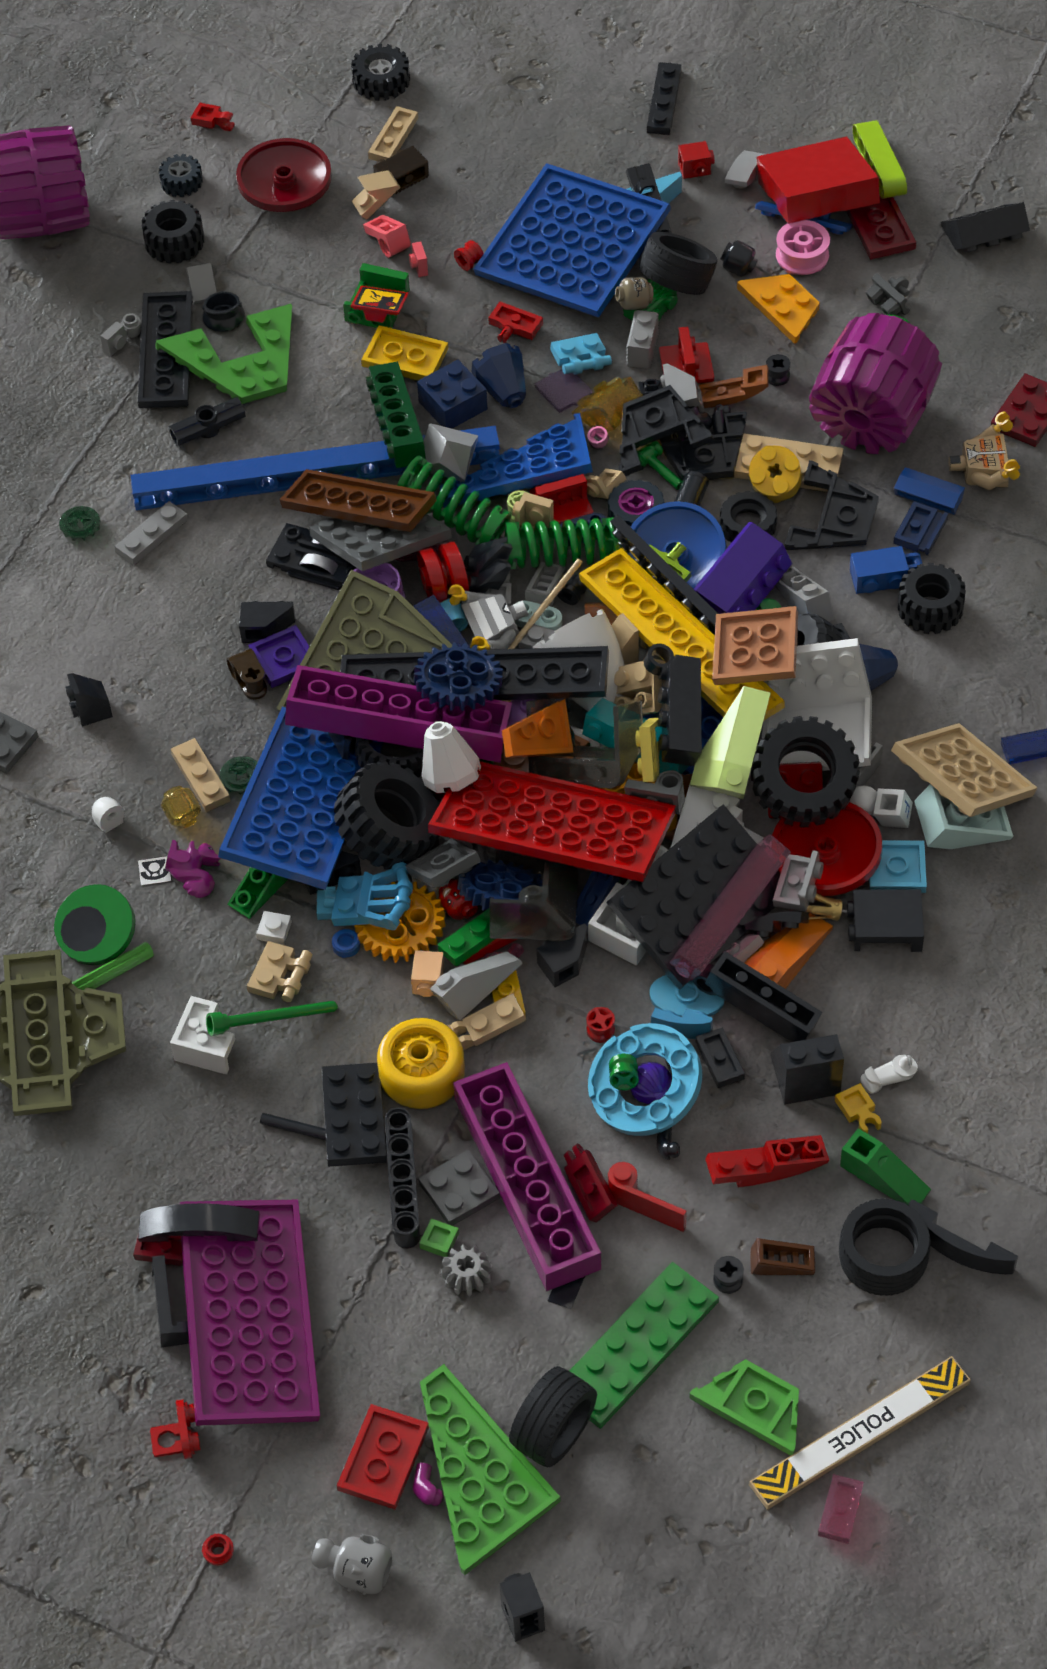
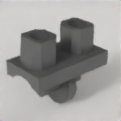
M876 273L872 277L874 284L866 292L867 298L874 305L878 304L883 298H886L887 301L880 306L885 315H897L899 312L906 315L910 312V308L905 305V297L910 293L907 289L909 281L905 277L897 279L891 277L887 282Z

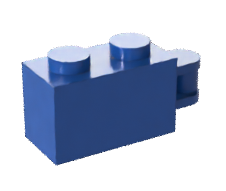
M902 546L851 553L849 570L856 594L872 593L886 589H898L903 575L908 574L909 569H917V565L923 563L919 553L904 554Z

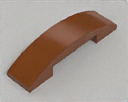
M768 365L743 369V377L699 385L704 408H712L718 404L723 406L734 404L751 398L769 387Z

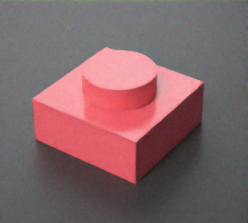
M421 241L412 243V254H409L411 268H416L419 277L427 276V257Z

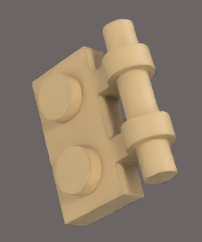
M268 941L247 984L248 992L275 999L277 992L282 991L281 998L286 1002H291L294 995H297L302 985L300 982L303 975L307 974L311 967L312 953L303 950L300 957L294 959V948ZM287 970L293 971L290 978L284 979Z

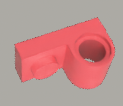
M381 215L363 224L365 233L377 238L382 252L388 258L411 246L406 225L397 220Z

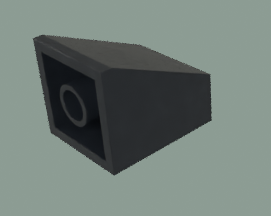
M837 1034L780 1044L771 1052V1059L784 1105L835 1096L841 1092L844 1056Z

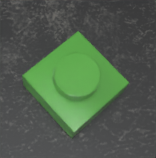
M431 1218L420 1240V1249L442 1257H448L459 1235V1228Z

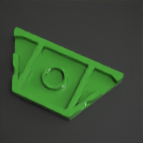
M745 1359L733 1366L730 1371L722 1372L715 1376L709 1384L700 1389L696 1387L690 1392L689 1399L791 1456L795 1453L799 1389Z

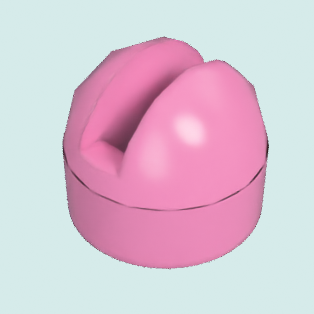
M602 426L591 428L587 435L589 443L594 448H603L608 443L609 436L607 430Z

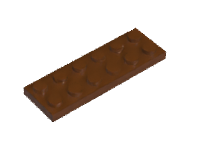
M308 469L302 473L280 498L281 507L285 509L411 532L437 501L435 492Z

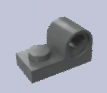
M668 770L662 772L657 777L655 784L627 779L624 787L625 794L676 805L675 814L680 815L685 801L683 777L677 771Z

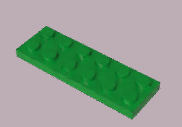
M671 1262L570 1369V1372L583 1379L597 1391L595 1407L589 1421L602 1429L718 1304L719 1296L674 1262Z

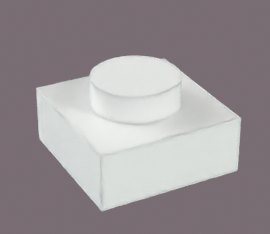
M264 911L256 933L257 940L271 941L284 945L292 922L291 916Z

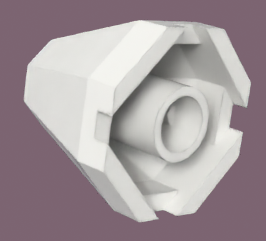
M447 722L433 723L426 730L424 736L422 766L424 785L436 793H444L443 788L450 787L452 792L460 791L478 779L479 774L477 770L480 771L481 769L479 757L452 725Z

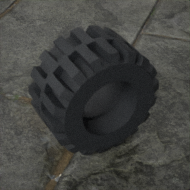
M170 200V202L163 201L159 205H153L151 210L145 212V217H142L141 225L146 251L149 252L152 258H156L157 261H166V263L170 264L172 262L182 263V260L188 261L191 259V256L199 254L198 250H202L205 239L201 214L192 204H185V201L181 200L179 202H175V200Z
M928 563L927 566L923 564L917 565V569L911 568L908 570V574L903 575L899 586L897 608L900 618L905 619L904 623L908 627L912 625L913 630L917 632L923 630L925 634H929V632L939 634L941 630L948 631L951 629V625L956 626L959 623V619L963 615L966 590L964 581H961L962 577L959 574H954V569H946L943 564L936 566L934 563ZM923 597H935L939 600H928Z

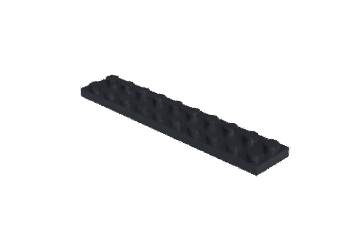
M608 646L487 650V656L494 654L495 661H500V668L503 669L502 687L499 688V694L494 695V700L606 697L609 662ZM424 652L342 655L340 672L416 686L414 684L415 665H418V658H424Z

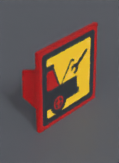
M361 285L351 304V308L363 310L366 320L383 323L387 314L399 315L409 292Z

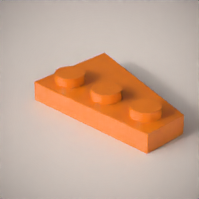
M559 700L502 730L506 758L573 753L566 700Z

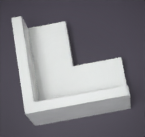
M194 996L190 997L170 1042L174 1061L222 1074L228 1073L229 1065L227 1058L234 1044L235 1035L225 1031L222 1035L210 1036L206 1028V1015L218 1012L217 1002Z

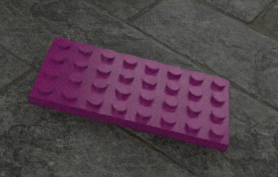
M298 1199L180 1202V1204L231 1205L260 1212L258 1241H228L226 1236H181L196 1426L318 1422L320 1409Z

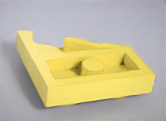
M658 718L647 719L639 727V730L636 731V746L641 747V758H638L637 767L638 773L643 776V782H654L659 776L658 741L656 742L655 728L659 727Z

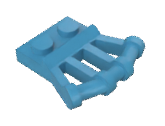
M404 862L394 864L390 870L375 875L364 872L363 876L339 877L331 917L333 925L370 924L389 930H396L400 924V917L404 911L410 908L411 899L409 896L413 893V884L409 881V873L405 866L407 864ZM398 880L397 884L385 885ZM395 897L394 899L374 900V898ZM390 912V914H386L385 916L377 913Z

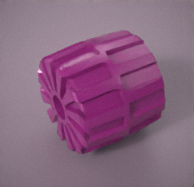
M72 126L31 128L0 134V239L51 235L89 225L90 213L88 209V196L85 190V177L81 170L80 151Z
M867 313L865 316L853 318L849 321L827 355L809 395V409L813 419L816 422H822L820 428L829 437L834 438L838 434L841 435V444L855 450L858 444L866 447V453L879 454V447H884L889 453L896 451L901 442L906 443L922 417L940 376L942 363L939 361V351L936 345L918 327L893 315Z

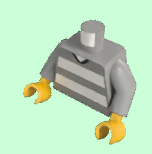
M457 584L452 585L447 592L449 595L452 594L449 600L451 605H458L462 601V609L475 636L470 648L477 645V650L508 649L519 633L515 621L529 615L523 601L508 607L502 594L495 595L464 591L463 587Z

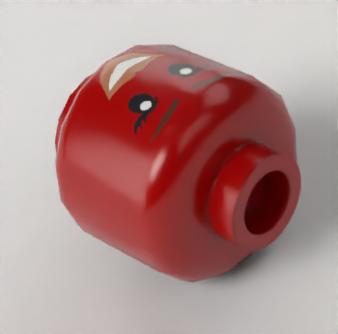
M450 879L447 885L439 889L438 899L441 900V907L455 920L471 918L478 911V906H472L473 901H465V896L459 895L460 890H457L458 879Z

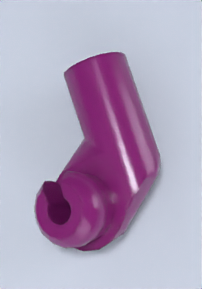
M418 1463L413 1482V1492L424 1504L438 1506L443 1500V1492L436 1489L430 1482L432 1466L427 1463Z

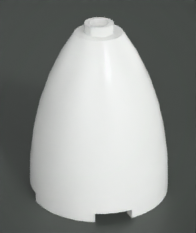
M603 609L598 610L595 617L588 613L554 631L555 633L548 637L549 640L546 643L543 639L533 647L608 646L609 662L606 697L572 699L589 711L602 698L614 703L616 696L624 697V695L616 694L617 685L614 683L615 673L619 671L620 666H624V660L615 632Z

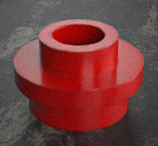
M224 1534L209 1536L202 1546L204 1559L212 1565L227 1563L234 1553L232 1540ZM217 1547L224 1549L221 1554L213 1553V1550Z

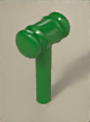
M651 442L638 450L643 467L649 464L676 490H679L682 481L657 459L658 456L663 454V449L659 442Z

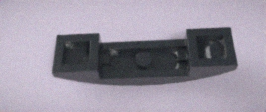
M911 1199L909 1205L923 1217L928 1226L932 1248L947 1258L971 1269L1002 1275H1012L1014 1273L1018 1259L1017 1255L993 1242L990 1243L986 1251L937 1225L938 1213Z
M202 1203L157 1207L141 1212L138 1240L139 1242H169V1236H226L228 1241H258L260 1212L238 1206Z

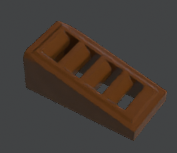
M756 1238L751 1247V1274H815L814 1246ZM774 1255H778L779 1261H774ZM787 1255H791V1263L787 1262ZM799 1255H803L804 1265L799 1264Z

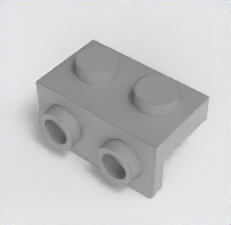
M812 851L811 858L791 854L786 855L774 894L773 906L807 912L809 902H814L816 897V878L821 879L824 864L820 862L818 851Z

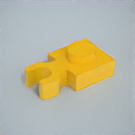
M861 1083L835 1095V1102L849 1123L858 1120V1128L867 1134V1123L874 1124L877 1130L881 1129L880 1117L872 1113L875 1111V1104Z

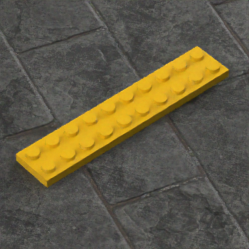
M622 548L579 573L580 581L617 616L623 613L639 630V637L649 647L654 644H664L673 651L674 657L675 655L701 658V696L722 717L725 716L743 686L770 692L764 721L785 708V701L764 681L714 685L712 676L715 635Z

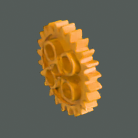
M414 881L412 883L413 893L409 896L411 899L410 908L404 911L400 917V924L396 930H389L370 924L354 925L360 943H363L364 950H371L373 957L381 953L383 961H386L389 956H393L394 963H397L399 956H403L404 960L408 962L409 955H414L415 950L429 951L428 944L437 945L436 937L443 936L442 928L446 924L444 908L441 907V900L436 899L434 891L428 893L426 885L418 889L417 882ZM395 897L374 898V900L394 899ZM381 912L377 914L385 916L386 914H390V912Z

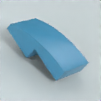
M655 1007L651 1015V1023L669 1026L679 1031L687 1039H696L698 1035L713 1031V1018L701 1011H693L686 1008L683 1016L680 1017L670 1010H661Z

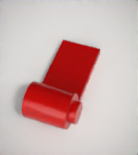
M618 1162L612 1165L608 1172V1187L618 1205L679 1231H685L686 1210L639 1191L637 1170L630 1163Z

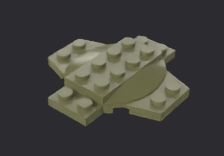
M60 949L3 955L5 981L0 984V1082L12 1090L14 1116L73 1110L71 1083L82 1074L85 1068L126 1051L121 994L85 988V990L78 989L69 978L63 976Z

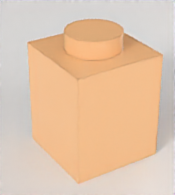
M415 950L411 976L413 994L423 997L435 996L430 988L444 974L443 952Z

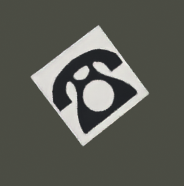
M167 856L138 861L141 885L171 881L170 872L165 870Z

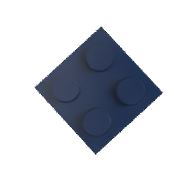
M459 360L417 381L418 402L443 427L453 429L488 410L487 389Z

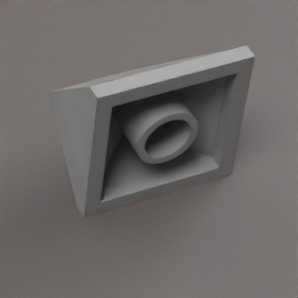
M429 423L424 446L427 462L433 463L431 474H435L437 470L442 469L445 471L444 477L454 476L456 480L465 482L478 441V435Z

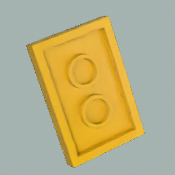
M379 325L361 359L362 367L369 368V366L398 361L403 377L420 380L439 369L448 351V342Z

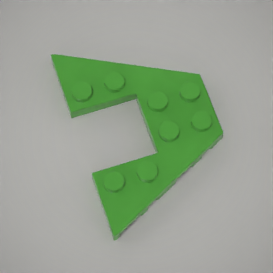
M292 304L246 316V323L262 349L258 353L221 363L202 328L157 340L156 349L158 351L162 349L176 358L175 362L187 366L189 371L201 379L207 378L216 384L218 390L229 394L232 399L238 397L242 404L283 393L287 390Z

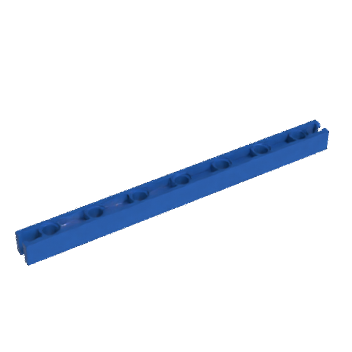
M496 426L460 430L478 435V441L470 465L482 464L500 455ZM384 441L140 473L130 476L133 499L137 511L159 508L168 501L174 505L284 491L288 490L306 469L366 480L402 475L407 467L396 468L394 459L388 458L387 447L384 445Z

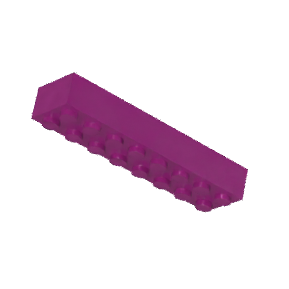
M297 665L286 700L285 725L424 749L426 730L435 722H447L457 730L479 759L501 763L504 750L502 730L509 727L512 702L494 699L489 701L485 699V706L476 703L474 710L467 705L464 711H461L459 706H455L450 711L449 705L439 708L438 701L429 704V697L423 699L421 697L422 692H417L415 685Z
M503 1063L453 1082L455 1102L545 1290L549 1291L601 1270V1251L508 1063Z

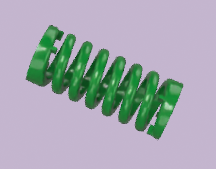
M418 455L408 465L397 486L420 490L432 472L433 463L427 462L426 459ZM439 469L436 471L425 491H436L445 476L444 470ZM454 476L449 477L436 497L437 501L427 514L432 513L433 518L438 521L444 520V524L449 528L456 527L455 530L458 535L464 536L467 534L468 541L476 543L475 545L500 539L505 531V523L510 522L512 513L506 509L502 512V506L500 505L494 507L485 524L477 531L480 520L491 504L489 498L482 500L473 517L465 524L469 512L479 498L478 491H473L469 495L460 512L453 517L456 507L468 490V486L465 483L458 487L450 503L442 510L444 501L456 484V478Z
M614 517L602 518V523L598 518H594L589 526L585 519H579L576 526L569 519L563 522L562 528L558 521L552 520L548 525V530L543 521L536 522L534 530L528 521L523 522L521 528H519V522H506V543L511 544L513 547L507 563H510L511 569H516V561L513 562V559L516 558L518 567L520 569L525 567L526 545L528 541L531 566L533 568L539 567L540 542L542 541L546 567H552L555 539L559 565L565 567L567 564L569 536L574 564L577 559L581 558L583 536L587 564L593 565L596 536L600 560L619 549L618 540L612 534L614 528L610 523Z

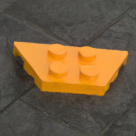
M790 274L746 279L737 282V289L794 344L799 341L803 329H807L810 319L815 317L819 311L820 302Z

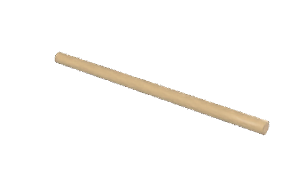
M580 559L574 562L517 634L508 649L516 648L528 630L535 624L583 563Z

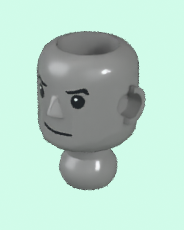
M362 1534L360 1537H348L342 1542L341 1546L335 1545L330 1539L322 1538L315 1545L312 1564L320 1569L333 1568L335 1581L339 1585L347 1587V1591L355 1590L363 1595H366V1593L376 1594L383 1590L387 1582L393 1555L388 1546L378 1543L379 1539L372 1535Z

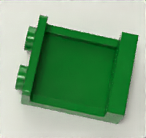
M362 263L359 269L360 282L351 300L345 301L343 304L344 319L347 322L378 328L379 325L392 328L397 319L396 315L387 314L383 323L366 320L363 310L353 309L351 304L361 285L409 292V273Z

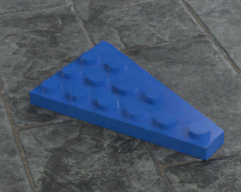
M580 413L574 414V420L564 425L557 423L550 429L527 439V445L517 450L510 448L503 454L480 464L481 469L470 475L467 474L465 482L456 480L454 488L444 501L443 508L450 503L454 493L463 483L468 486V490L458 506L465 503L473 491L479 492L477 501H482L487 497L499 494L507 495L512 491L524 488L531 489L537 485L593 472Z

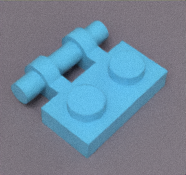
M597 333L551 342L550 350L557 364L562 366L564 374H581L583 370L588 369L596 371L612 364L611 356H605L606 349Z

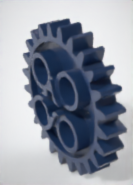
M453 642L450 648L445 644H442V650L432 647V654L424 652V658H418V665H415L414 684H416V691L422 692L421 697L423 699L429 697V704L438 701L439 708L449 705L450 711L455 706H459L460 710L464 711L465 706L469 705L474 710L476 703L485 706V699L493 701L494 695L499 694V688L502 687L503 669L500 668V661H495L494 654L487 656V649L479 652L477 651V645L470 649L467 648V643H464L462 647H458Z
M488 860L487 864L479 862L469 872L459 874L457 890H460L459 895L465 896V901H473L472 906L481 905L482 910L490 908L493 913L502 911L504 915H508V912H513L518 916L519 911L529 914L530 910L537 912L538 907L543 908L544 903L547 902L549 885H546V879H541V874H533V869L524 870V865L516 867L513 866V862L504 864L502 860H499L498 863Z

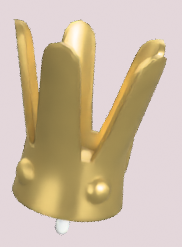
M816 894L815 899L825 903L826 906L808 905L807 912L824 915L809 917V920L828 918L838 921L841 913L847 912V910L842 909L841 899L828 898Z

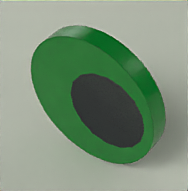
M101 884L84 886L71 893L60 905L54 922L55 937L60 948L73 960L85 965L105 964L117 958L129 946L135 932V914L129 901L116 889Z

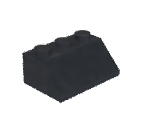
M1024 202L1005 204L941 221V226L954 249H963L964 253L977 250V245L986 243V247L1000 244L1001 238L1008 237L1009 241L1023 237L1022 233L1030 231Z

